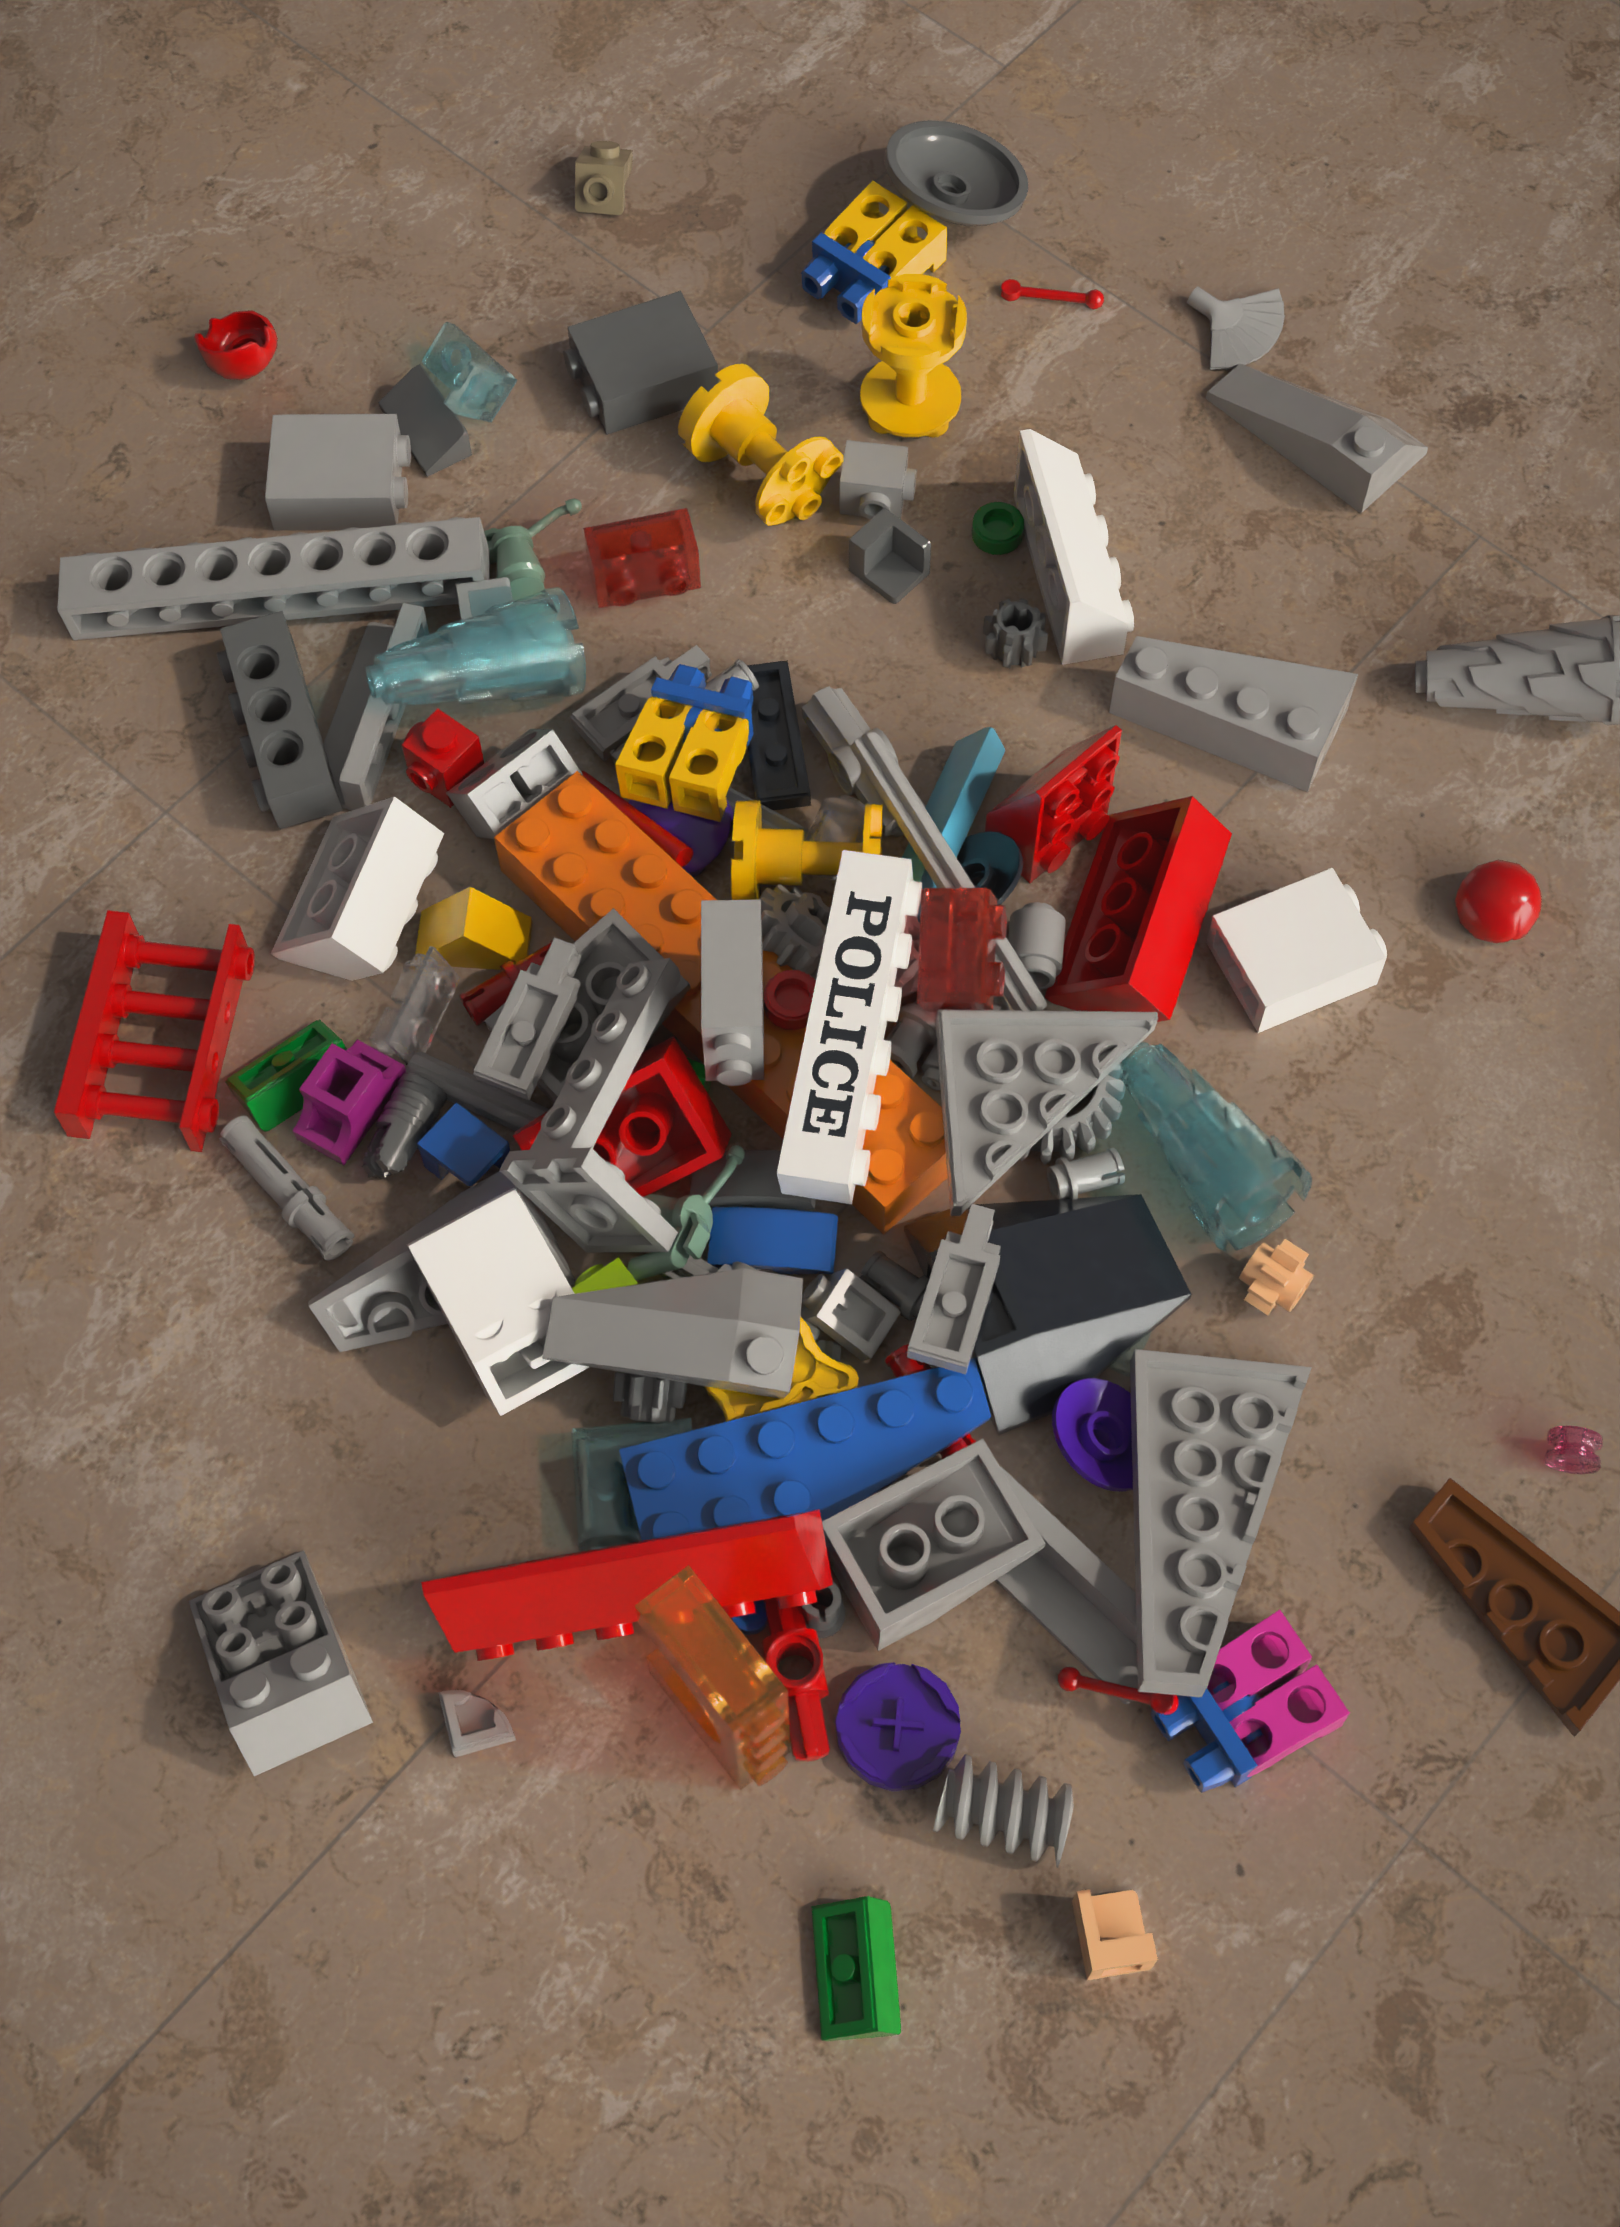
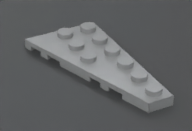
M1140 1349L1134 1350L1130 1360L1139 1692L1191 1697L1203 1696L1229 1622L1228 1618L1237 1591L1241 1585L1247 1567L1246 1563L1256 1539L1281 1463L1284 1447L1292 1429L1300 1398L1312 1367Z

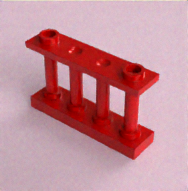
M107 910L54 1109V1114L68 1137L90 1139L95 1119L100 1120L103 1115L180 1123L179 1128L190 1150L202 1152L206 1133H213L218 1121L219 1104L215 1096L243 980L249 981L254 970V949L248 947L240 925L228 924L222 950L145 941L143 935H139L130 913ZM143 963L214 971L217 974L211 998L203 999L132 991L130 982L134 968L139 969ZM130 1013L205 1021L197 1050L119 1041L117 1032L121 1018H127ZM118 1063L192 1072L186 1101L106 1092L104 1083L108 1068L113 1069Z

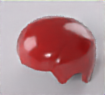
M253 310L236 311L222 319L211 318L205 338L200 333H195L194 336L198 350L209 369L221 377L230 380H247L262 372L270 363L278 346L277 334L269 319Z
M1499 859L1476 866L1462 880L1456 895L1455 905L1460 924L1476 939L1496 944L1525 937L1539 918L1542 907L1541 890L1535 877L1520 864Z

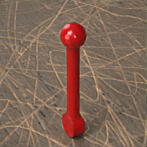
M1014 279L1005 280L1001 285V296L1007 301H1015L1020 296L1085 303L1093 310L1102 307L1104 303V295L1097 289L1090 290L1087 293L1025 287L1021 286Z
M1065 1667L1058 1674L1057 1681L1065 1691H1075L1078 1688L1141 1702L1151 1705L1154 1711L1162 1715L1173 1714L1178 1708L1179 1700L1177 1695L1139 1692L1137 1688L1082 1676L1078 1669L1074 1667Z

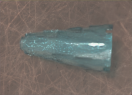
M559 587L541 590L539 593L494 605L483 614L445 624L437 632L400 643L384 653L375 655L374 665L366 666V677L370 693L374 699L382 697L385 705L400 703L425 705L459 701L460 704L466 705L509 698L513 702L581 694L584 691L586 682V663L583 643L574 644L571 630L579 629L574 610L564 591Z
M1146 1042L1140 1043L1122 1060L1121 1064L1123 1067L1120 1078L1124 1081L1127 1090L1140 1110L1139 1118L1167 1157L1171 1170L1191 1201L1189 1205L1190 1210L1217 1248L1226 1251L1225 1248L1228 1244L1226 1240L1230 1242L1236 1251L1248 1247L1271 1234L1295 1213L1286 1201L1294 1191L1304 1201L1310 1191L1312 1177L1303 1163L1275 1135L1269 1137L1234 1102L1228 1103L1195 1068L1190 1071L1162 1044L1149 1045Z

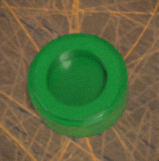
M991 502L983 505L976 511L972 522V539L980 550L992 555H1004L1019 547L1023 539L1024 518L1016 507L1005 502Z

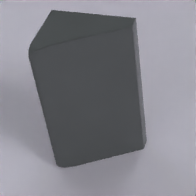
M421 364L412 368L378 402L384 414H397L401 435H409L411 454L427 477L472 456L466 428Z

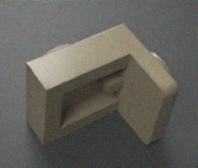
M595 141L590 146L583 148L575 162V209L578 212L621 215L625 209V183L632 171L633 150L620 149V145L612 141Z

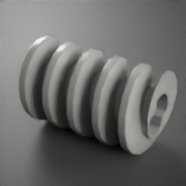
M965 1754L954 1770L949 1769L933 1832L938 1833L949 1817L954 1818L955 1836L960 1840L966 1837L974 1824L979 1825L980 1843L984 1847H988L999 1831L1004 1832L1006 1853L1013 1854L1025 1838L1029 1840L1031 1860L1036 1862L1039 1861L1049 1846L1054 1847L1056 1867L1058 1868L1074 1809L1072 1786L1064 1782L1055 1796L1049 1798L1047 1779L1039 1775L1030 1789L1025 1791L1023 1790L1022 1772L1016 1768L1013 1769L1005 1782L1000 1784L998 1783L997 1765L989 1761L981 1774L976 1777L973 1776L972 1757Z

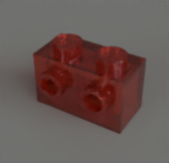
M687 508L583 528L588 568L598 608L613 605L626 606L638 600L663 595L676 596L688 590L701 588L699 550Z

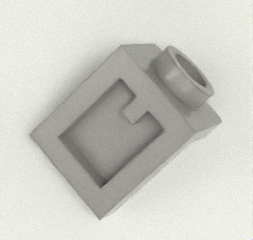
M847 1268L825 1277L822 1274L818 1275L802 1294L801 1304L804 1305V1308L801 1311V1317L820 1328L861 1361L872 1359L901 1313L895 1305Z

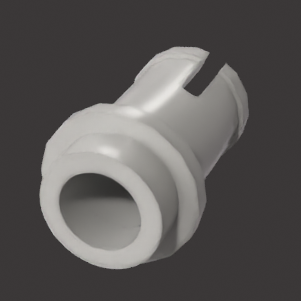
M1115 1148L1072 1161H1068L1065 1157H1060L1056 1160L1055 1165L1047 1168V1181L1055 1199H1078L1079 1194L1123 1184L1125 1182V1174H1117L1116 1171L1124 1170V1165Z

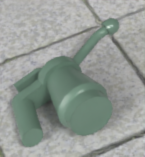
M574 498L565 501L566 505L555 508L529 529L521 526H508L502 529L491 528L484 531L489 547V565L497 562L496 578H509L514 605L531 604L538 600L545 590L543 583L546 576L533 551L532 537L559 517L568 513L570 516L579 513L582 509V504L578 499Z
M733 1145L729 1148L725 1156L727 1159L725 1167L702 1196L685 1195L681 1198L649 1194L644 1197L654 1202L660 1208V1215L678 1234L669 1252H650L633 1257L629 1261L628 1271L635 1280L638 1281L680 1269L685 1266L690 1255L695 1260L700 1259L710 1238L713 1225V1214L709 1203L734 1172L736 1165L742 1163L745 1151L740 1145Z

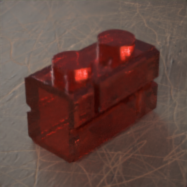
M922 889L917 1003L925 1011L993 1010L994 996H1003L1005 985L1003 962H995L996 940H1004L1006 937L1007 914L1005 905H997V898L990 889Z

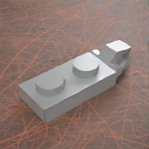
M697 645L674 661H671L669 657L659 661L655 656L573 712L570 716L572 727L605 762L610 758L609 752L611 750H615L627 741L645 703L652 696L651 688L656 677L668 680L676 667L682 664L698 668L700 672L705 674L706 681L712 676L710 672V658Z
M554 937L541 966L531 963L527 971L520 970L473 1070V1075L477 1081L530 1101L577 999L581 983L573 977L582 957L578 954L576 945Z
M971 1204L962 1235L948 1231L946 1239H941L910 1339L907 1358L962 1374L967 1373L1000 1262L999 1253L1001 1246L988 1243L994 1222L995 1210Z

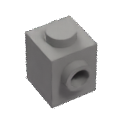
M847 440L840 477V514L863 516L872 519L885 507L901 519L904 500H914L917 469L908 468V447Z

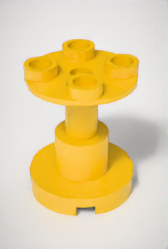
M924 274L898 275L888 280V287L880 290L876 295L874 289L864 301L862 307V337L872 354L882 361L878 362L865 375L860 389V401L862 409L868 416L869 426L877 433H889L900 437H939L948 430L949 422L959 411L961 404L960 383L950 368L942 363L948 361L961 348L964 342L967 312L961 297L958 295L957 301L954 295L947 292V284L936 277Z
M734 364L723 368L715 374L721 381L714 385L709 392L701 386L685 406L678 424V435L685 441L682 445L701 462L716 461L729 454L742 466L755 464L766 474V477L756 496V514L768 526L785 523L795 516L800 520L808 519L819 509L822 503L820 493L829 482L831 476L842 465L843 454L828 438L821 436L806 439L791 450H785L775 440L777 435L776 426L764 416L769 402V386L764 379L746 364Z
M736 801L732 841H735L734 859H731L732 900H758L760 897V884L802 886L803 874L838 875L843 850L882 855L881 839H872V837H882L883 804L865 805L863 843L804 841V830L762 828L760 801Z

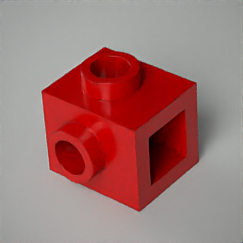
M438 708L424 722L416 723L409 730L402 744L408 778L420 790L430 793L450 808L454 803L446 792L484 764L479 736Z

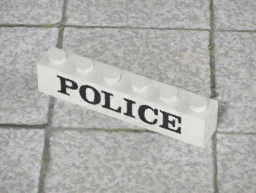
M847 850L842 851L777 1169V1177L782 1194L852 1204L855 1185H866L870 1166V1151L862 1150L866 1129L876 1130L881 1107V1095L873 1094L876 1076L887 1075L891 1057V1041L884 1040L887 1021L897 1022L901 1005L902 988L894 986L897 968L907 969L912 935L905 934L904 932L907 917H917L921 902L922 882L913 881L911 859Z

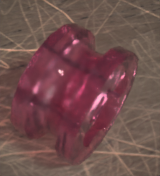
M1557 1426L1549 1429L1546 1440L1553 1448L1545 1453L1544 1461L1547 1466L1570 1474H1592L1599 1471L1601 1459L1595 1452L1603 1447L1602 1435L1596 1431L1578 1426Z

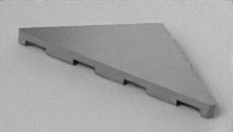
M938 1010L935 1025L950 1215L960 1216L969 1208L971 1204L1155 1030L1158 1013Z

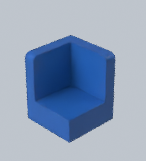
M457 1102L417 1143L424 1167L440 1180L450 1172L467 1186H473L493 1164L500 1169L509 1151H511L507 1140Z

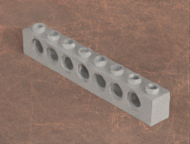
M454 517L443 521L423 523L402 522L392 526L350 527L330 532L309 534L298 532L278 537L257 539L247 537L236 541L204 544L195 542L185 546L154 549L137 548L133 551L102 554L86 553L81 556L60 557L57 611L74 641L231 626L279 611H283L286 620L398 610L401 609L403 603L422 607L459 604L456 584L490 579L489 547L480 517Z

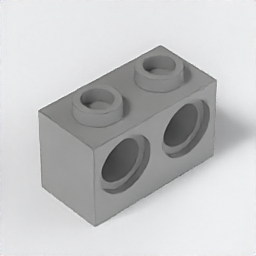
M529 729L446 793L476 837L494 839L497 834L576 771L581 775L583 774L553 729Z

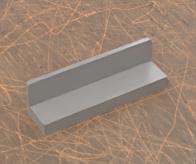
M403 603L395 626L370 622L366 627L324 741V748L343 809L355 810L370 805L373 800L430 640L425 611L422 606Z
M1000 1467L1046 1545L1045 1548L995 1581L1097 1679L1138 1689L1136 1593L1004 1468ZM1117 1697L1124 1704L1132 1702V1700Z

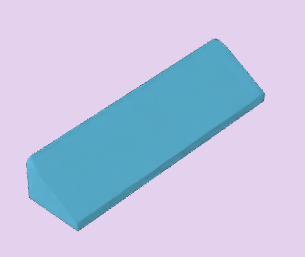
M992 727L983 728L956 741L925 807L956 858L1006 751L995 729ZM908 843L902 858L911 859L913 881L922 882L921 902L917 919L921 925L925 926L940 895V891L912 846Z

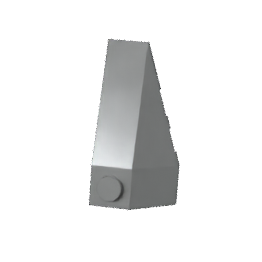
M1243 364L1237 365L1207 391L1206 399L1359 513L1367 509L1427 454V446L1385 417Z
M499 1171L461 1192L308 1301V1306L339 1352L407 1338L411 1336L413 1331L448 1324L407 1244L512 1188H515L571 1286L575 1284V1278L541 1209Z
M742 1268L553 1297L542 1359L784 1399L790 1393L798 1345L803 1278Z

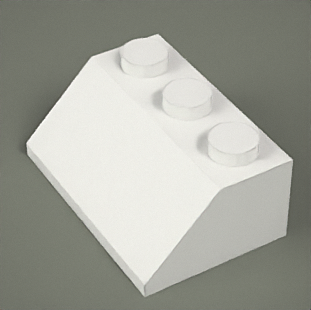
M396 797L334 816L271 954L279 960L351 981L384 973L397 956L398 947L396 943L404 925L413 917L417 910L418 900L416 897L423 881L437 864L438 855L436 851L444 833Z

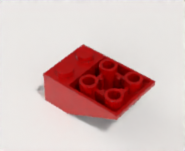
M1117 725L1064 749L986 814L985 832L992 831L1004 834L1012 838L1020 848L1023 857L1021 876L1027 882L1032 883L1045 871L1048 873L1055 872L1067 860L1071 849L1084 838L1087 841L1094 839L1109 821L1110 797L1115 789L1113 786L1114 774L1120 760L1118 751L1122 729Z

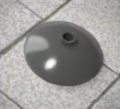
M932 120L905 125L891 136L884 154L887 174L899 193L922 212L945 222L963 226L995 224L1014 216L1022 208L1027 196L1028 178L1018 159L1005 146L992 137L964 125Z

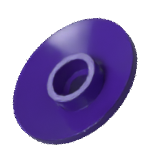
M1087 1378L1072 1383L1059 1395L1052 1413L1053 1432L1061 1453L1071 1467L1090 1483L1110 1491L1123 1492L1133 1490L1131 1393L1121 1386L1103 1379Z

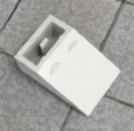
M515 1188L500 1194L407 1244L481 1388L500 1416L589 1368V1366L542 1359L553 1297L575 1293Z

